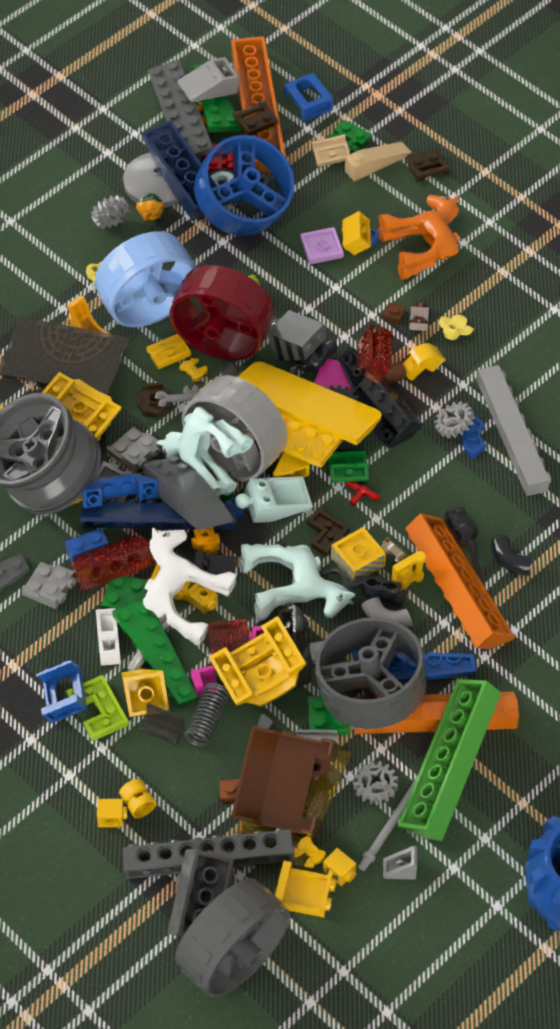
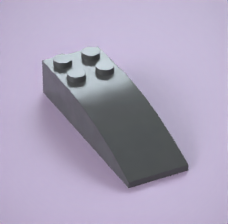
M169 456L167 459L153 460L150 463L143 464L144 476L158 480V497L198 531L233 522L232 516L214 490L193 468L178 456Z

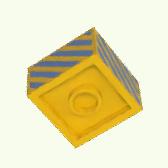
M364 527L332 544L331 558L344 571L351 582H357L359 579L368 577L385 567L386 553Z

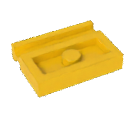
M178 334L146 347L147 353L150 354L158 370L191 356L190 349Z

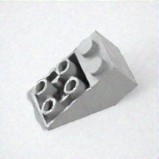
M226 57L209 60L180 78L177 83L190 102H198L237 94L239 75Z

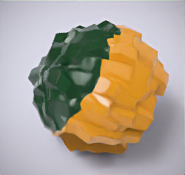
M155 193L142 195L136 203V209L144 220H155L160 218L163 213L164 204Z

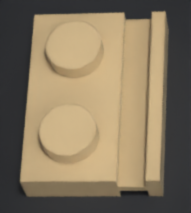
M345 135L312 142L317 167L343 162L345 157L350 155Z

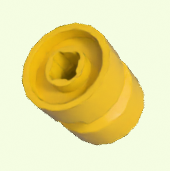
M142 779L129 781L119 791L121 798L128 805L127 807L134 818L144 817L156 807L157 803L148 792Z

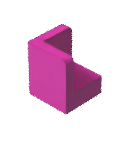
M214 666L191 670L192 685L198 697L202 696L204 688L208 683H217ZM207 688L208 690L219 691L217 688Z

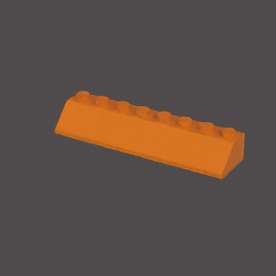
M420 513L405 528L409 534L408 537L417 547V552L422 551L425 553L426 568L432 572L435 577V583L441 587L444 598L451 604L453 613L460 619L462 628L471 638V643L476 648L489 650L512 641L516 637L444 519Z
M501 692L487 730L517 729L519 711L514 692ZM451 694L424 695L421 704L406 719L384 728H355V734L436 732ZM353 697V699L369 700L367 697Z

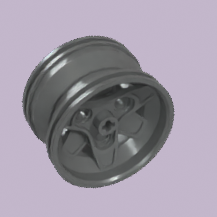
M32 393L11 401L0 410V487L7 489L11 498L20 507L33 514L45 515L55 513L76 502L82 496V489L94 481L100 466L101 451L97 438L84 424L74 420L69 409L52 395Z

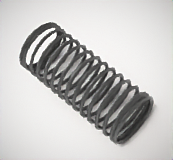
M208 683L205 686L191 722H189L188 729L185 732V738L193 745L200 747L209 745L219 717H221V713L230 696L224 686L217 683ZM207 688H217V689H220V690H222L223 692H225V693L227 694V696H225L224 694H222V693L219 692V691H216V690H208ZM210 691L219 693V694H221L223 697L218 696V695H215V694L211 693ZM207 699L220 703L221 705H217L213 702L208 701ZM206 703H209V704H211V705H213V706H216V707H218V708H220V709H216V708H214V707H212V706L207 705ZM203 706H206V707H208V708H210V709H212V710H216L218 713H215V712H213V711H211V710H209V709H206V708H204ZM202 710H205V711H207V712H209V713H211V714H214V715H216L217 717L212 716V715H210V714H208V713H204ZM201 714H204V715H206V716H208V717H211V718H213L214 720H211V719H209V718H207V717H204V716H202ZM199 718H203L207 721L212 722L213 724H209L208 722L200 720ZM197 721H200V722H202V723H204V724H206V725H209V726L212 727V728H209V727H206V726H204V725H202V724H199ZM196 725H199V726H201V727H203V728H205V729H208L210 732L205 731V730H203V729H201V728H198ZM188 733H190L197 739L207 741V743H202L194 740L189 736ZM193 733L202 736L204 739L197 737Z

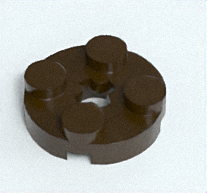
M149 383L143 386L142 390L138 391L136 395L137 407L142 412V415L145 417H157L169 414L173 402H167L165 406L161 407L158 406L160 399H157L158 401L156 402L152 400L158 391H163L167 395H173L171 389L163 387L161 383Z

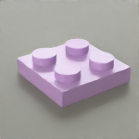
M334 227L300 234L309 265L344 258V252Z

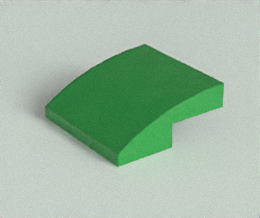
M366 451L333 452L329 457L331 482L369 481Z

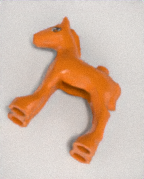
M429 195L426 199L427 205L435 211H426L414 217L403 219L389 214L379 215L380 227L378 232L382 243L413 235H423L425 241L431 245V248L425 253H399L398 273L401 280L409 279L412 275H417L423 270L435 266L438 259L444 260L458 254V234L456 232L452 233L448 226L459 213V207L456 204L458 195L453 199L446 196Z

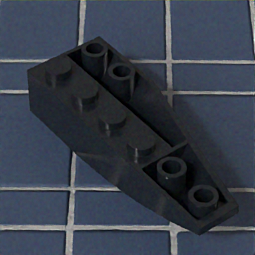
M349 347L339 359V362L352 390L355 391V396L358 395L359 401L379 410L382 414L381 420L374 427L373 431L389 449L412 438L423 423L393 387L354 348Z

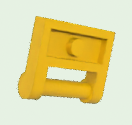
M418 551L393 565L391 581L399 582L402 590L406 589L414 581L421 582L424 579L423 563L426 560L425 553Z

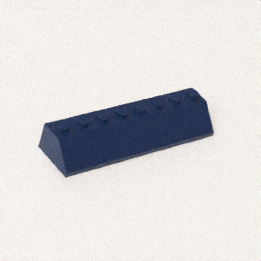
M107 499L106 502H102V506L83 508L82 503L80 522L83 528L196 530L194 526L165 502L156 503V500H145V503H137V500L133 499L126 500V502ZM222 501L232 516L233 522L214 526L213 529L237 530V504H233L232 501Z

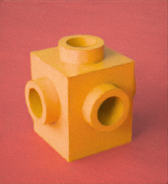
M213 527L199 531L197 529L194 530V538H191L193 549L204 551L205 554H218L217 544H220L218 532L215 533Z

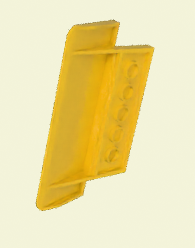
M254 362L238 376V378L246 380L259 388L268 396L280 412L287 430V444L282 452L319 468H322L343 440L355 445L359 444L374 429L382 417L381 412L373 407L264 362Z

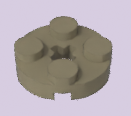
M389 537L380 546L392 557L396 556L394 560L397 563L409 557Z

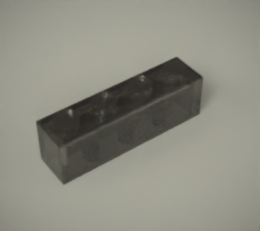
M293 605L280 610L279 619L306 662L305 667L299 671L297 684L294 687L296 689L311 683L309 615L298 606Z

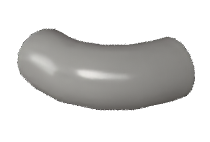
M379 597L369 599L361 605L368 618L389 619L407 628L413 626L406 608L398 611L388 610L382 605Z

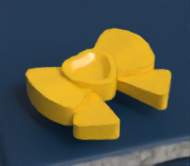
M190 358V360L182 362L179 366V370L191 376L193 382L202 380L204 374H207V366L197 369L195 365L199 363V359Z
M310 836L302 838L298 843V848H294L295 858L304 853L309 857L304 864L305 868H314V865L321 863L326 857L325 851L318 850L312 844Z

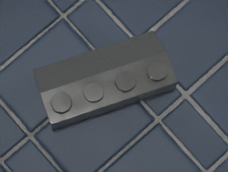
M186 849L167 934L183 938L198 915L217 896L228 889L234 859L198 849Z

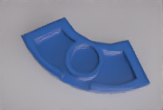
M476 416L472 420L474 424L468 426L470 430H464L463 435H461L464 450L472 459L486 449V444L481 438V432L485 428V423Z

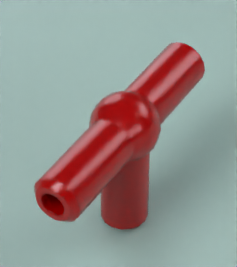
M355 481L346 482V486L357 491L349 501L351 505L355 506L363 495L374 501L380 499V495L368 489L366 485H360Z

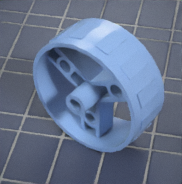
M149 232L123 242L108 254L96 272L95 287L106 309L117 323L127 327H142L159 322L169 316L172 301L186 274L196 267L177 237L166 232ZM176 261L170 271L162 270L164 262Z

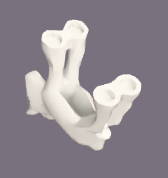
M152 528V539L150 540L149 548L161 569L154 580L151 578L148 580L145 589L148 591L143 599V604L146 609L154 612L158 618L165 615L167 624L178 630L184 638L200 646L207 635L209 624L204 622L191 623L182 618L176 611L173 597L183 588L186 581L198 583L207 589L228 597L236 584L237 574L226 572L215 575L201 570L188 559L182 558L173 552L175 547L186 541L187 534L184 530L157 531L155 528Z

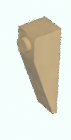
M403 142L362 149L345 157V172L355 182L410 156L412 152Z

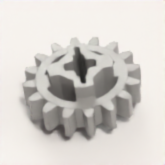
M111 195L109 199L103 198L102 202L98 201L99 205L93 207L95 211H92L91 214L97 227L101 226L104 229L108 226L110 229L112 225L117 226L119 222L122 223V219L127 218L126 213L130 211L128 209L129 205L123 197L120 198L117 195L113 198Z
M460 401L458 405L453 402L452 406L447 404L446 409H440L441 414L436 415L437 420L434 421L436 424L435 428L442 437L446 435L447 438H450L453 435L456 438L457 434L463 435L464 430H470L468 426L474 424L472 420L475 419L471 407L467 403L463 404Z
M371 761L370 766L364 763L363 770L358 768L357 775H354L353 788L356 790V795H362L363 802L369 799L371 805L374 801H377L378 805H381V800L389 802V796L394 797L395 791L398 789V776H395V770L389 771V764L383 767L381 761L378 762V765Z

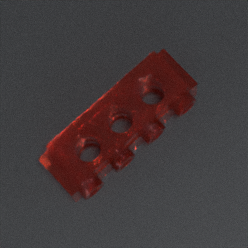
M370 324L359 340L357 370L366 369L364 377L379 385L392 368L393 334L390 330L377 325L373 331V325Z
M134 535L74 557L75 562H72L71 565L76 583L83 591L155 565L149 548L150 544L144 537L137 538Z

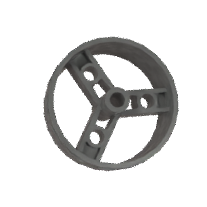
M376 617L350 621L331 632L318 649L315 671L319 694H321V699L329 713L344 724L362 729H378L391 726L411 715L424 698L427 672L422 646L411 630L398 622ZM360 650L358 652V661L336 664L344 656ZM397 651L410 657L418 666L414 676L405 686L388 671ZM364 689L365 696L369 700L349 698L339 694V692Z
M248 878L237 882L217 896L193 921L176 950L175 963L210 998L223 996L245 982L270 957L289 927L291 912L257 879Z

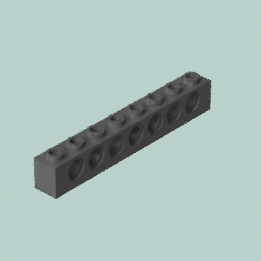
M282 828L272 832L235 833L232 836L224 837L215 835L206 839L196 837L187 841L172 840L168 843L151 842L148 845L131 844L128 847H123L126 879L180 874L184 860L182 855L186 849L211 850L213 854L234 859L233 868L294 861L291 830ZM268 844L276 845L273 848L266 847ZM247 846L255 847L253 850L245 849ZM227 848L234 849L232 852L224 851ZM164 855H170V856H171V857L168 858V859H162V858H161V857L164 856ZM143 857L150 858L148 861H141Z

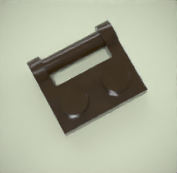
M265 100L245 110L233 112L235 121L245 134L249 136L278 125V119L268 108ZM260 110L262 111V112L259 113V114H256V115H254V116H251V117H249V118H247V119H243L244 117H246V116H248V115H251V114H253V113H256V112H258V111H260Z
M439 149L406 157V163L417 182L429 176L450 173L449 165L445 162Z

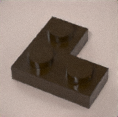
M320 508L307 520L308 526L320 532L311 543V547L326 557L331 553L332 544L343 539L350 531L348 525Z

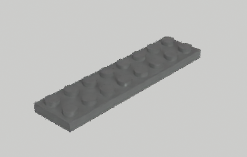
M178 59L148 69L166 122L172 121L197 158L209 154L213 147L196 102H190L177 83L180 78L185 76L180 60Z

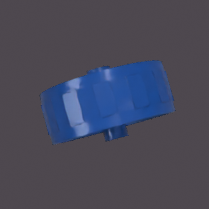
M238 135L221 141L210 151L199 168L194 189L200 210L215 227L232 235L251 236L266 231L277 222L290 204L295 183L291 166L278 148L256 136ZM233 153V179L211 189L208 178L210 161L223 154ZM255 159L270 170L279 187V194L259 181L261 176L260 172L255 168ZM245 200L269 217L260 219L244 218L235 215L224 206L231 203L241 204Z

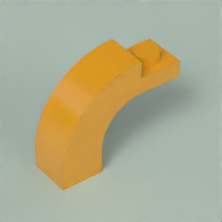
M79 295L67 304L70 313L68 319L75 332L115 340L113 334L102 329L94 320L85 297Z

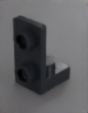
M196 551L194 565L203 571L215 575L226 572L235 573L236 557L205 554L204 551Z

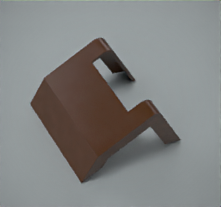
M252 726L231 818L276 829L291 830L294 833L319 838L322 821L316 817H313V819L304 818V810L316 758L336 762L339 745L334 739L321 738V741Z

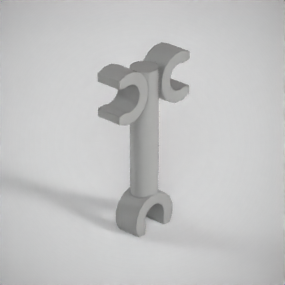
M185 385L183 389L184 394L167 395L163 391H158L155 399H160L158 406L161 407L165 406L167 402L190 401L198 392V387L194 385L192 390H190Z

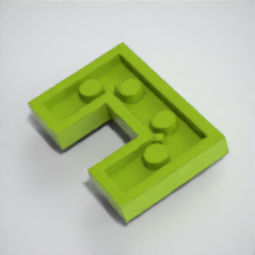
M103 675L83 683L86 704L94 702L100 715L83 722L92 742L129 726L127 717ZM73 688L66 690L68 697L74 695Z

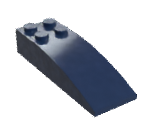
M168 121L141 132V136L156 166L190 219L194 221L203 217L204 214L199 208L194 189L195 179L201 167V162L172 121ZM208 173L209 184L212 189L217 185Z

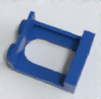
M314 73L284 84V97L290 96L300 109V118L303 122L333 110V97ZM314 87L321 98L307 102L300 92Z
M72 660L64 661L60 665L47 668L36 674L43 681L46 707L41 708L42 716L48 721L54 723L87 709L81 668ZM70 677L73 682L74 695L58 701L57 684L62 678Z

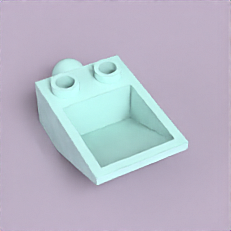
M303 476L250 478L244 493L237 495L235 498L237 507L241 509L249 507L253 523L273 522L313 508Z

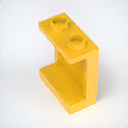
M283 861L275 896L289 911L324 918L326 910L330 911L332 898H329L330 891L334 892L336 879H333V871H329L328 875L295 869L292 868V862Z

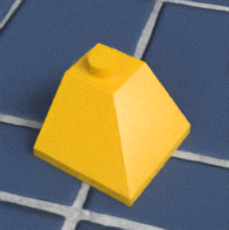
M139 669L122 672L129 717L169 710L163 670Z

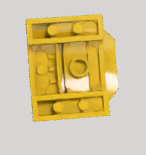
M60 372L42 392L59 399L69 409L73 419L84 424L98 441L122 408L112 402L110 396L95 390L80 379H71Z
M278 616L261 626L264 631L263 634L236 650L229 652L225 647L209 656L236 706L249 703L261 707L274 701L296 686L299 671L306 665Z

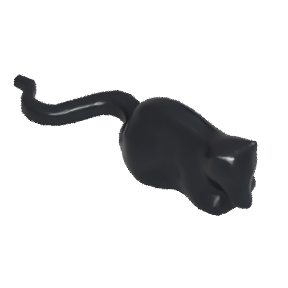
M328 340L322 342L306 360H301V363H294L290 373L296 375L298 369L301 371H318L325 364L330 354L337 353L336 341Z
M464 506L450 512L447 511L445 513V523L452 531L456 541L461 546L468 545L475 570L483 575L486 574L484 568H481L478 563L476 545L473 541L478 535L477 525L467 516Z
M332 568L321 572L325 576L329 574L339 575L347 589L355 590L361 587L363 595L368 600L379 597L381 603H390L400 607L408 593L407 590H401L399 582L386 581L378 576H368L359 579L357 582H350L341 569Z

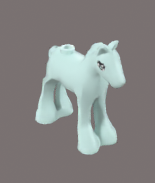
M198 406L194 409L193 413H189L184 418L186 423L182 433L170 432L166 435L165 440H159L156 443L162 446L166 458L178 456L194 468L218 497L221 494L229 495L236 489L237 482L230 477L227 471L208 452L211 435L213 434L218 440L221 451L226 458L246 452L251 448L253 440L248 435H244L239 429L230 426L223 419L216 420L204 407ZM205 466H207V467L214 473V475L216 476L217 480L214 478V476L211 474V472H210Z
M241 544L242 555H240V563L243 574L264 562H277L292 570L293 580L291 585L255 594L256 603L254 604V609L258 622L266 620L274 608L288 603H307L313 599L324 598L326 599L324 614L329 619L336 616L347 604H354L351 600L355 597L353 592H350L341 584L324 580L320 576L318 568H321L319 556L314 557V554L307 545L286 546L284 548L279 544Z

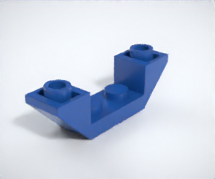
M133 473L95 479L82 489L83 508L102 506V499L131 494H136L139 500L158 498V480Z

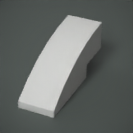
M115 608L96 610L101 666L121 664L117 622L112 616V611L116 610Z

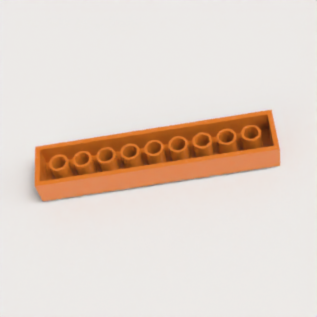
M263 36L231 39L233 66L239 75L238 96L241 111L265 100L268 108L278 119V125L252 136L273 144L286 158L265 38ZM260 110V111H258V112H256V113H253V114H251V115H248V116L244 117L243 119H247V118H249V117H251V116H254V115H256V114H259V113H261L262 111ZM255 159V168L259 172L272 174L264 164Z

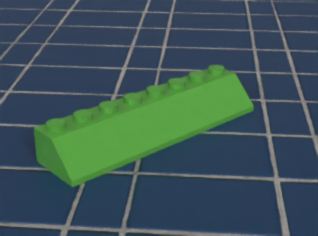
M457 679L398 823L399 828L426 839L443 840L501 695V692L488 681Z

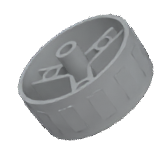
M225 375L212 379L184 407L182 413L183 428L186 423L184 421L186 415L193 413L196 407L201 406L208 413L212 414L216 420L223 419L230 426L239 429L244 435H248L253 440L249 450L226 458L221 451L218 440L213 434L211 435L208 452L227 472L231 471V476L234 480L249 481L250 478H257L280 456V453L286 447V425L277 407L259 388L241 378ZM252 434H253V436L255 437L256 442H257V444H258V446H259L260 454H259V452H258V449H257V447H256V444H255V442H254V439H253V437H252Z

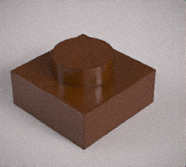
M388 302L383 314V320L400 324L406 306Z

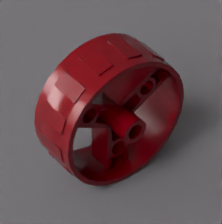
M207 265L192 269L186 274L172 301L169 317L176 333L191 347L211 357L234 361L252 357L258 352L272 324L274 307L268 293L252 278L231 268ZM189 297H197L205 311L202 313L198 311Z

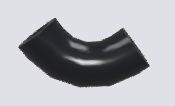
M506 535L492 537L491 548L493 556L500 566L511 573L529 576L531 557L516 554L511 549L510 538Z

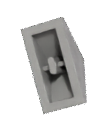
M416 846L383 858V878L416 880Z

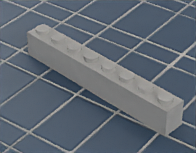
M499 365L479 369L477 383L526 496L548 491L551 476L544 468L543 458L538 455V447L531 439L530 429L526 428L525 417L519 412L518 401L514 400L512 388L510 385H507L505 372L501 371Z

